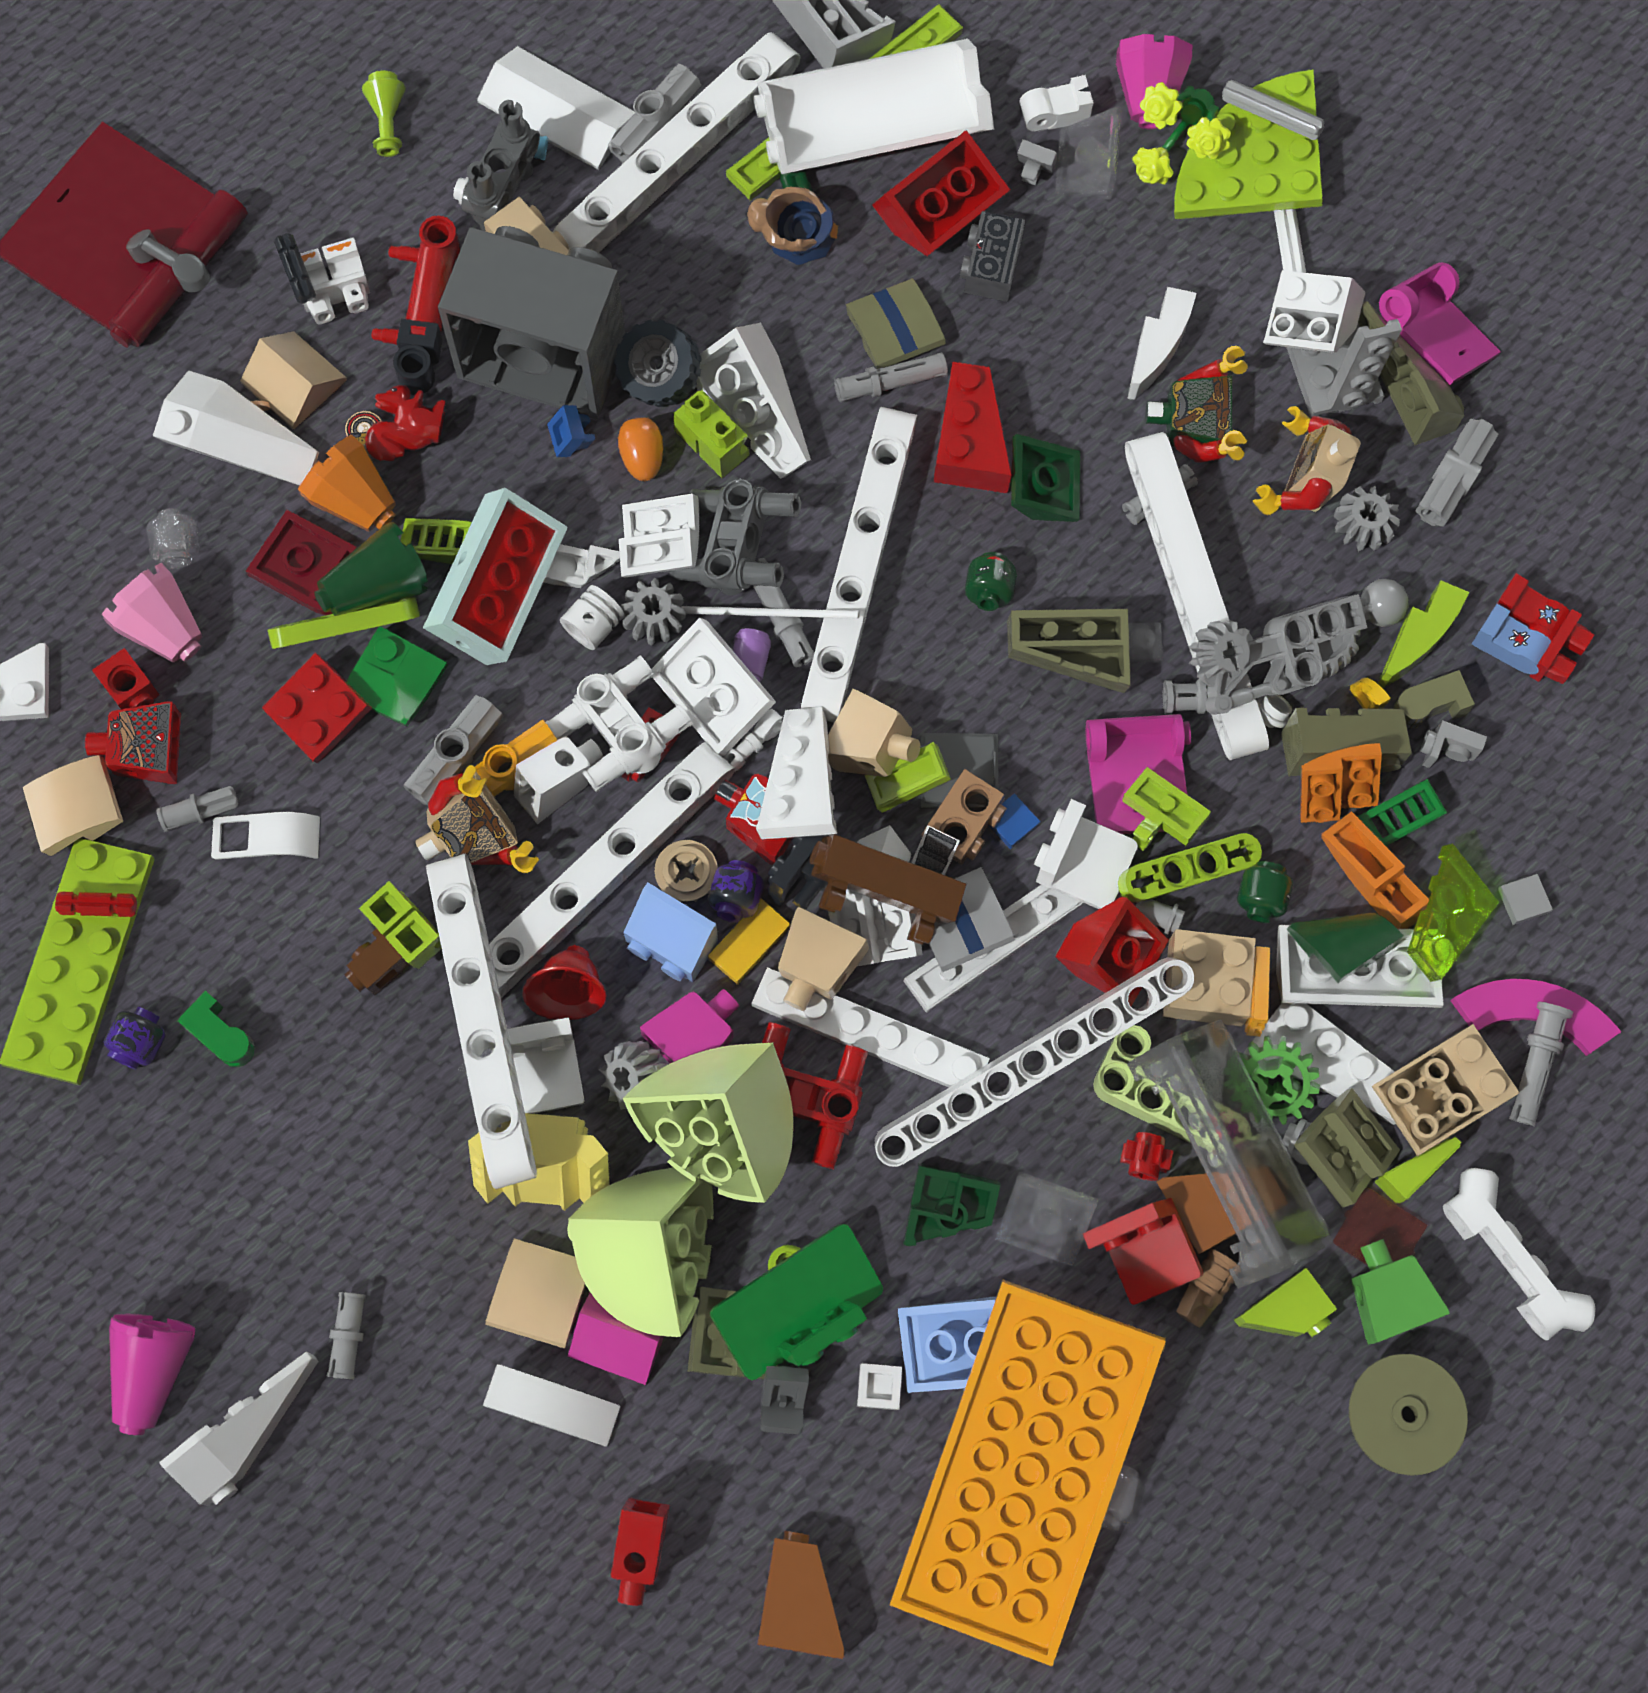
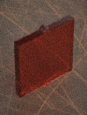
M1366 1186L1352 1209L1344 1212L1346 1219L1331 1243L1367 1265L1360 1248L1384 1239L1394 1262L1410 1255L1415 1256L1413 1249L1428 1225Z

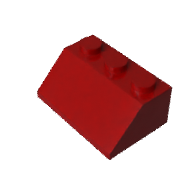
M965 130L885 193L872 206L895 236L928 256L1010 189L967 130Z

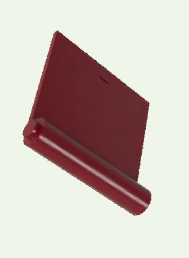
M102 121L0 240V258L111 331L110 335L126 348L130 345L139 347L185 290L176 278L172 267L157 258L146 263L134 261L126 249L128 241L136 233L149 229L160 244L178 254H192L198 257L206 266L248 216V212L243 204L230 193L220 189L214 195Z

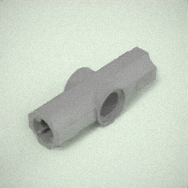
M678 64L655 90L641 93L633 104L635 114L609 142L608 147L611 153L622 163L629 159L664 127L700 88L701 83L698 77L688 67Z
M1470 419L1468 424L1465 425L1453 449L1449 448L1432 477L1434 481L1416 509L1421 520L1432 526L1439 525L1442 527L1448 522L1462 495L1465 496L1481 471L1482 466L1480 465L1499 435L1494 430L1492 424L1483 419Z
M475 695L450 728L441 731L434 740L433 749L405 782L404 788L421 803L428 805L441 779L457 775L471 765L473 755L503 719V714L491 702ZM460 745L463 747L462 752L458 756L448 757L444 755L450 746Z

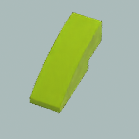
M1440 581L1431 594L1425 611L1412 607L1403 621L1378 681L1381 687L1385 688L1403 677L1432 651L1459 614L1469 594L1468 591Z

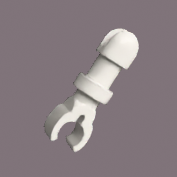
M773 709L768 710L759 719L754 730L751 733L748 731L742 737L743 741L723 757L735 769L734 772L738 771L746 763L745 760L753 752L759 753L763 749L762 743L764 741H768L780 733L782 717Z

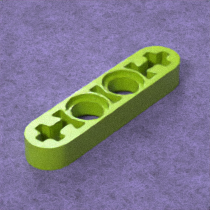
M411 597L338 616L330 614L269 628L267 631L273 649L419 617L420 614L416 597Z
M1242 833L1140 863L1122 872L1118 880V889L1122 897L1137 903L1244 871L1256 865L1261 859V845L1253 835ZM1239 847L1246 848L1248 851V855L1244 857L1239 856L1227 860L1226 853L1234 851ZM1202 852L1209 853L1214 857L1216 867L1213 873L1205 872L1199 865V857ZM1167 863H1174L1180 868L1182 876L1179 883L1175 884L1167 880L1164 873ZM1153 875L1155 882L1141 889H1133L1131 881L1136 878L1143 879Z

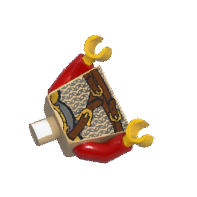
M1292 406L1288 408L1287 411L1295 419L1289 423L1282 421V424L1297 436L1303 435L1307 431L1309 434L1304 438L1282 495H1277L1269 485H1261L1256 489L1261 499H1255L1252 502L1263 514L1270 515L1280 506L1283 510H1311L1317 512L1345 486L1361 444L1358 438L1352 436L1351 430L1345 424L1335 419L1313 416L1310 419L1298 407Z
M469 765L464 774L461 773L441 779L428 802V809L426 811L427 823L431 831L415 841L420 853L426 860H430L446 850L450 857L466 853L471 865H513L515 869L522 873H528L535 867L539 858L528 856L534 848L533 844L525 841L519 848L514 846L518 843L515 826L485 785L487 779H481L474 766Z

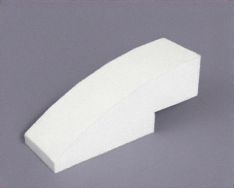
M1167 287L1160 318L1156 319L1146 316L1139 341L1128 399L1135 400L1148 389L1175 354L1191 315L1196 297L1195 292Z
M499 1364L496 1366L483 1404L487 1408L605 1447L608 1446L621 1407L603 1399Z

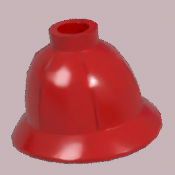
M573 945L569 946L567 950L551 957L541 970L531 975L523 987V999L529 1009L540 1016L554 1020L568 1017L569 1020H576L588 1017L599 1011L606 1001V991L603 984L599 981L597 968L589 958L588 951L581 946Z

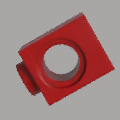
M125 648L92 670L120 709L153 704V699L159 696V693ZM130 680H136V683L131 690L125 692L121 691V687L124 683Z

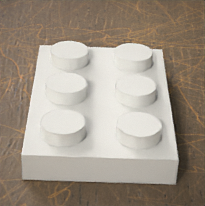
M699 618L651 669L654 673L652 678L675 705L680 704L693 722L692 726L705 742L721 756H725L776 703L773 697L706 619Z

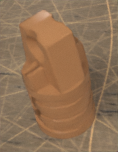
M1210 1249L1207 1257L1201 1262L1204 1272L1203 1276L1188 1283L1189 1286L1177 1309V1313L1183 1319L1199 1328L1218 1304H1221L1224 1295L1229 1291L1230 1285L1234 1283L1235 1277L1242 1270L1237 1263L1214 1249Z

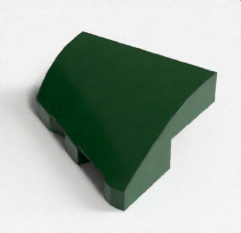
M1376 913L1295 922L1287 928V931L1310 958L1315 955L1337 983H1340L1363 966L1365 968L1390 952L1397 947L1404 936L1390 921Z
M918 1163L903 1244L914 1246L917 1245V1242L940 1236L942 1238L953 1236L963 1230H976L991 1226L1000 1190L999 1181Z

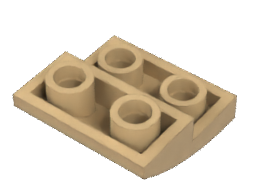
M100 755L62 766L23 787L40 850L50 856H53L81 837L93 841L123 822L104 757Z
M513 1239L491 1302L486 1325L566 1348L586 1287L578 1269L575 1256Z

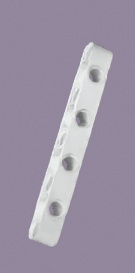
M773 32L767 33L592 191L581 204L555 227L553 232L558 231L564 237L569 250L575 247H582L599 253L755 109L754 96L759 95L758 82L791 76L800 62V54ZM698 124H706V126H703V127L696 126V125H698ZM648 170H656V171H657V172H655V173H646V171H648ZM596 217H606V219L601 221L594 220Z
M880 407L826 608V610L859 611L860 617L859 619H823L801 704V709L822 707L827 721L835 723L844 705L917 421V415ZM889 457L895 462L887 465L880 463L878 459ZM865 524H872L877 530L868 533L862 531L860 527ZM853 592L860 598L857 601L848 602L841 596L844 593ZM833 661L839 663L842 668L837 672H829L822 666L827 662Z
M707 742L694 749L493 939L489 945L501 998L713 797L725 779L729 781L735 769L720 754H717ZM679 788H684L691 792L690 797L684 801L674 800L671 794ZM624 841L635 845L634 850L627 855H620L614 851L617 844ZM566 895L575 896L578 898L575 907L564 910L557 906L558 901ZM507 950H517L520 952L519 959L512 965H503L500 963V957ZM479 976L470 978L466 985L474 983Z
M465 853L427 864L426 869L485 1164L491 1184L496 1190L536 1178L537 1170L475 876L469 858ZM464 907L460 912L452 914L457 908ZM479 976L474 983L466 985L470 978ZM495 1047L489 1056L480 1057L486 1049ZM511 1121L506 1130L495 1132L501 1123Z

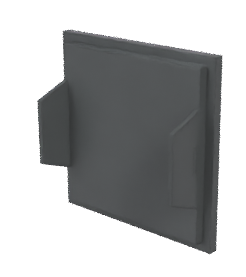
M920 734L921 748L932 742L938 745L951 780L922 793L921 808H939L964 769L999 790L998 734ZM981 794L970 796L966 802L967 808H987L989 804L988 799Z

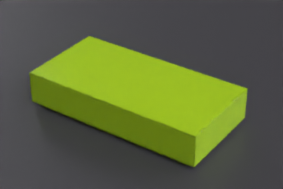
M934 742L920 748L919 755L913 762L899 759L892 773L886 777L865 775L876 807L882 813L951 780L940 749Z

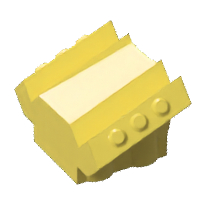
M525 1113L537 1177L496 1190L489 1179L480 1134L477 1133L468 1141L473 1185L487 1203L504 1192L515 1207L520 1202L560 1205L565 1211L579 1198L585 1203L592 1195L609 1186L608 1153L594 1136L587 1135L588 1128L584 1127L585 1121L576 1117ZM511 1121L501 1123V1127H497L495 1132L506 1130Z

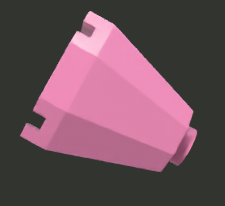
M160 563L155 566L156 574H153L149 569L145 570L118 592L112 600L117 606L112 613L106 608L102 615L104 620L118 634L171 662L179 659L186 662L200 650L201 645L198 642L202 638V634L172 573Z

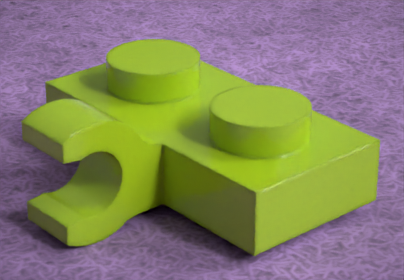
M1148 767L1127 790L1122 800L1145 817L1133 832L1135 835L1133 839L1137 842V847L1142 851L1152 842L1160 828L1187 846L1211 814L1210 810Z

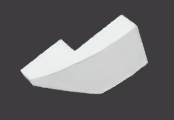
M560 544L543 583L582 588L620 561V552L590 545L588 550Z

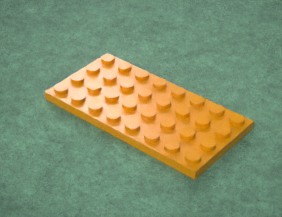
M1002 1280L893 1592L890 1606L1053 1666L1166 1342L1165 1338Z

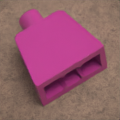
M724 989L708 1004L693 991L644 1023L640 1027L641 1035L654 1049L660 1050V1055L669 1064L702 1051L728 1046L734 1035L733 1030L725 1020L739 1007V1004Z

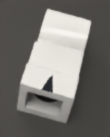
M1082 75L1071 78L1070 84L1048 89H1032L1020 98V105L1027 129L1039 131L1089 122L1093 100L1086 76Z

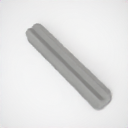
M1229 80L1224 87L1222 99L1225 102L1312 140H1317L1323 131L1324 120L1234 80Z

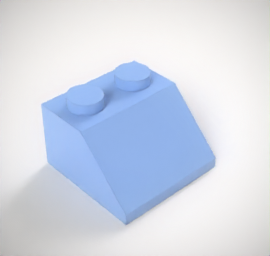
M648 882L643 888L624 930L625 940L629 943L627 949L645 961L649 957L663 964L661 970L677 981H681L685 977L693 982L708 960V955L718 944L716 923Z

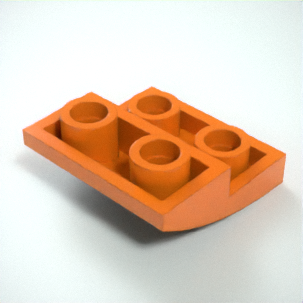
M1380 743L1364 744L1336 750L1302 765L1301 823L1340 820L1341 808L1378 806L1382 758Z

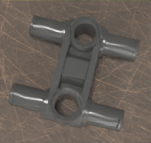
M505 100L499 105L498 112L501 121L497 125L481 161H475L467 168L469 183L464 191L461 207L464 212L472 214L473 219L479 223L480 230L486 231L484 222L511 202L521 180L529 178L533 173L531 161L539 146L540 133L530 128L527 120L523 118L522 105L516 102L514 106L513 100ZM501 169H505V170H506L505 172H502V173H496V171L501 170Z
M735 479L720 490L691 489L689 494L698 496L699 512L716 514L704 557L696 560L695 567L670 571V576L674 578L673 580L701 582L705 587L719 589L728 596L737 595L746 588H749L750 585L780 587L784 577L783 567L779 563L755 562L766 518L768 516L798 517L801 511V499L798 494L772 493L763 486H752L751 483L744 479Z

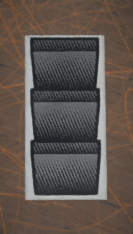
M927 825L911 863L945 875L960 840Z

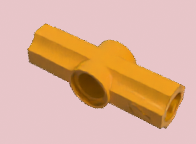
M541 720L508 744L491 747L485 753L483 761L475 766L476 772L481 779H487L485 785L494 797L503 790H514L516 765L556 742L557 738L544 720ZM512 762V766L508 771L497 773L502 764Z

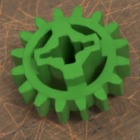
M1264 1036V1044L1260 1048L1253 1041L1250 1042L1248 1046L1250 1055L1248 1056L1241 1052L1237 1055V1061L1242 1067H1232L1231 1076L1239 1079L1232 1083V1093H1242L1238 1098L1237 1105L1244 1107L1249 1104L1251 1106L1249 1117L1252 1119L1259 1113L1265 1114L1264 1121L1268 1125L1272 1121L1273 1116H1278L1282 1125L1287 1123V1114L1292 1113L1297 1119L1302 1118L1301 1106L1312 1109L1314 1099L1309 1094H1319L1320 1084L1311 1081L1320 1077L1319 1068H1309L1314 1056L1312 1053L1301 1056L1302 1044L1300 1042L1295 1043L1292 1048L1287 1047L1286 1036H1281L1278 1044H1272L1270 1037ZM1269 1056H1280L1278 1059L1267 1061L1263 1059ZM1295 1066L1299 1068L1302 1074V1086L1299 1085V1081L1293 1078L1292 1073ZM1248 1074L1252 1076V1080L1258 1083L1256 1094L1250 1089ZM1277 1075L1283 1077L1282 1083L1276 1082L1273 1086L1268 1084L1269 1078L1274 1079ZM1287 1101L1286 1103L1282 1104H1271L1272 1102Z

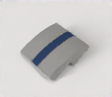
M982 867L955 878V880L967 884L955 922L946 924L935 922L934 933L929 945L942 972L1016 940Z

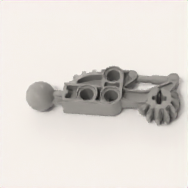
M1377 579L1364 588L1361 597L1357 594L1336 598L1275 617L1265 625L1264 636L1256 639L1252 638L1249 630L1246 628L1238 629L1237 622L1231 620L1210 622L1207 628L1199 629L1195 633L1198 642L1192 643L1189 646L1192 651L1196 652V658H1193L1189 664L1200 666L1197 677L1208 685V698L1205 703L1206 710L1213 715L1229 712L1231 708L1252 702L1253 699L1265 695H1284L1305 687L1314 686L1325 678L1335 675L1338 672V668L1346 667L1350 663L1351 657L1356 655L1359 649L1356 644V638L1360 637L1362 629L1368 628L1366 620L1376 626L1390 627L1404 618L1409 608L1408 595L1404 587L1394 580ZM1319 618L1322 620V629L1319 625ZM1287 627L1290 630V640L1287 636ZM1270 660L1271 667L1263 684L1231 692L1253 665ZM1297 664L1300 667V676L1297 674Z

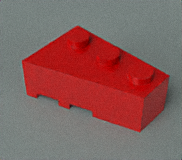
M952 362L934 482L1008 494L1011 471L990 367Z

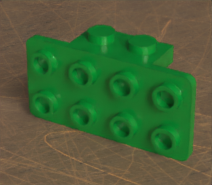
M838 1224L711 1309L710 1316L743 1375L747 1379L756 1380L765 1374L767 1366H777L784 1360L797 1366L801 1364L802 1366L809 1365L821 1358L824 1354L823 1349L833 1342H842L852 1337L858 1331L857 1326L867 1320L861 1308L879 1297L883 1292V1286L851 1228L845 1224Z

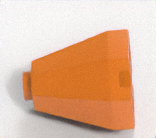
M351 434L335 444L326 453L329 458L323 464L318 461L298 487L300 494L311 505L368 532L376 527L380 529L383 525L391 522L396 515L392 511L396 505L365 448Z

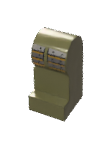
M1460 670L1406 689L1394 704L1393 709L1404 710L1406 726L1408 729L1420 726L1426 718L1449 711L1453 720L1466 716L1475 703Z

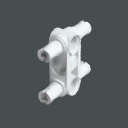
M641 655L613 675L611 673L608 675L592 674L585 677L577 687V694L572 699L573 703L545 722L557 740L567 737L586 723L589 725L593 723L611 748L609 750L611 752L582 772L596 793L625 772L628 775L629 773L633 774L636 772L641 774L653 770L660 761L661 753L666 748L665 744L687 727L693 725L690 717L680 704H677L675 708L653 723H644L626 700L628 698L627 694L654 676L651 668Z

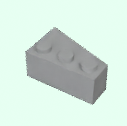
M772 0L824 69L868 60L890 43L896 23L889 16L886 15L882 18L868 8L869 2L867 0Z

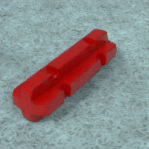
M61 891L56 895L55 909L61 915H75L78 912L81 916H113L116 913L119 917H133L137 910V898L129 893H118L115 897L112 896V893L80 892L77 895L74 892Z

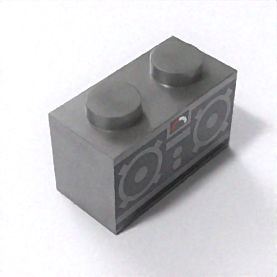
M982 211L979 225L972 224L967 246L973 247L971 257L964 256L960 278L966 279L964 293L1008 301L1025 220Z

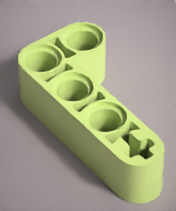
M1133 1025L1114 1037L1094 1079V1091L1101 1100L1217 1156H1228L1243 1144L1246 1138V1128L1241 1119L1141 1071L1151 1047V1039L1145 1029L1141 1026ZM1124 1038L1134 1039L1139 1044L1140 1053L1130 1055L1124 1052L1121 1048V1040ZM1113 1073L1120 1076L1124 1085L1123 1089L1119 1091L1110 1090L1104 1083V1075ZM1151 1091L1157 1094L1160 1099V1107L1156 1109L1146 1107L1141 1101V1093ZM1180 1109H1189L1194 1112L1197 1118L1196 1126L1188 1127L1182 1124L1178 1118V1111ZM1208 1118L1211 1119L1212 1122L1208 1126L1210 1129L1205 1134L1200 1133L1207 1124ZM1223 1127L1230 1130L1228 1133L1230 1140L1226 1144L1220 1141L1221 1134L1219 1131Z

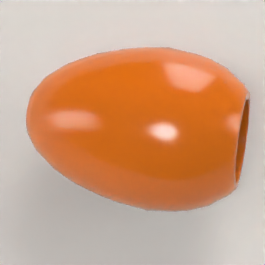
M634 418L625 421L618 434V448L624 465L635 479L639 481L652 480L658 474L663 459V438L660 429L649 418Z

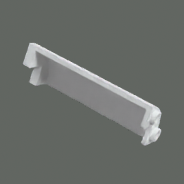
M969 39L758 82L759 95L754 96L758 118L764 117L770 140L766 142L770 164L777 163L781 174L955 138L965 130L969 134L994 129L990 93L980 83L977 48Z

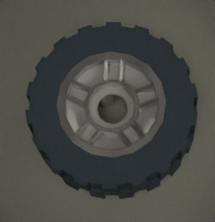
M646 320L643 324L634 325L633 329L630 332H626L622 337L623 340L616 349L617 356L616 358L614 357V365H616L617 369L615 372L616 377L621 381L622 388L635 399L657 407H665L668 404L672 406L677 404V401L688 397V393L695 389L698 376L701 375L702 370L700 369L702 359L697 349L699 348L696 342L691 340V336L687 332L665 320ZM656 358L663 359V366L658 370L654 362Z

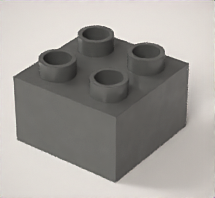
M501 226L493 234L470 227L438 305L457 378L556 408H561L563 405H576L579 414H584L598 420L617 370L616 365H614V357L616 358L617 356L616 349L618 344L622 342V337L625 334L618 270L612 269L611 263L603 255L587 248H572L569 250L568 255L540 248L538 241L532 235L519 228Z

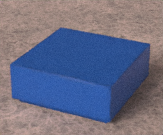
M1015 793L1003 802L1002 805L1007 809L996 827L993 828L988 825L1009 849H1012L1040 825V820Z

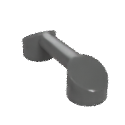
M149 229L136 233L126 245V249L131 257L138 263H146L157 258L172 267L176 278L187 292L200 291L209 283L210 274L198 257L192 254H178L157 242Z

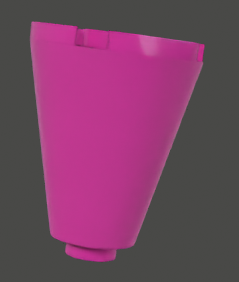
M116 1314L114 1318L111 1317L109 1339L112 1422L120 1425V1432L129 1435H144L146 1429L155 1427L193 1343L195 1327L168 1318L167 1323L153 1320V1316L142 1314Z

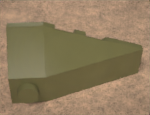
M1368 301L1363 302L1358 320L1359 326H1368L1370 330L1386 326L1387 321ZM1399 335L1380 376L1414 445L1456 431L1464 417V407L1460 397L1453 394L1449 384Z

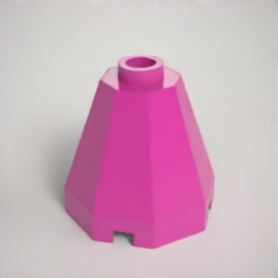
M1142 34L1120 40L1117 49L1116 66L1130 118L1132 121L1139 123L1140 128L1157 129L1154 123L1144 120L1145 112L1140 108V102L1145 98L1147 87H1156L1158 83L1163 82L1169 89H1176L1178 93L1192 60L1193 45L1176 36L1164 35V42H1154V34Z

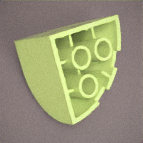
M773 1043L730 1045L687 1056L652 1073L623 1097L632 1119L649 1143L654 1139L671 1157L667 1162L693 1182L700 1178L718 1187V1194L736 1200L765 1203L780 1184L791 1154L793 1109L788 1084Z
M675 1168L650 1171L628 1177L601 1189L592 1195L568 1219V1236L573 1242L575 1258L582 1279L593 1297L613 1317L625 1325L644 1333L681 1337L692 1320L699 1304V1299L693 1297L698 1279H706L712 1245H704L707 1219H713L712 1185L700 1178L693 1182Z

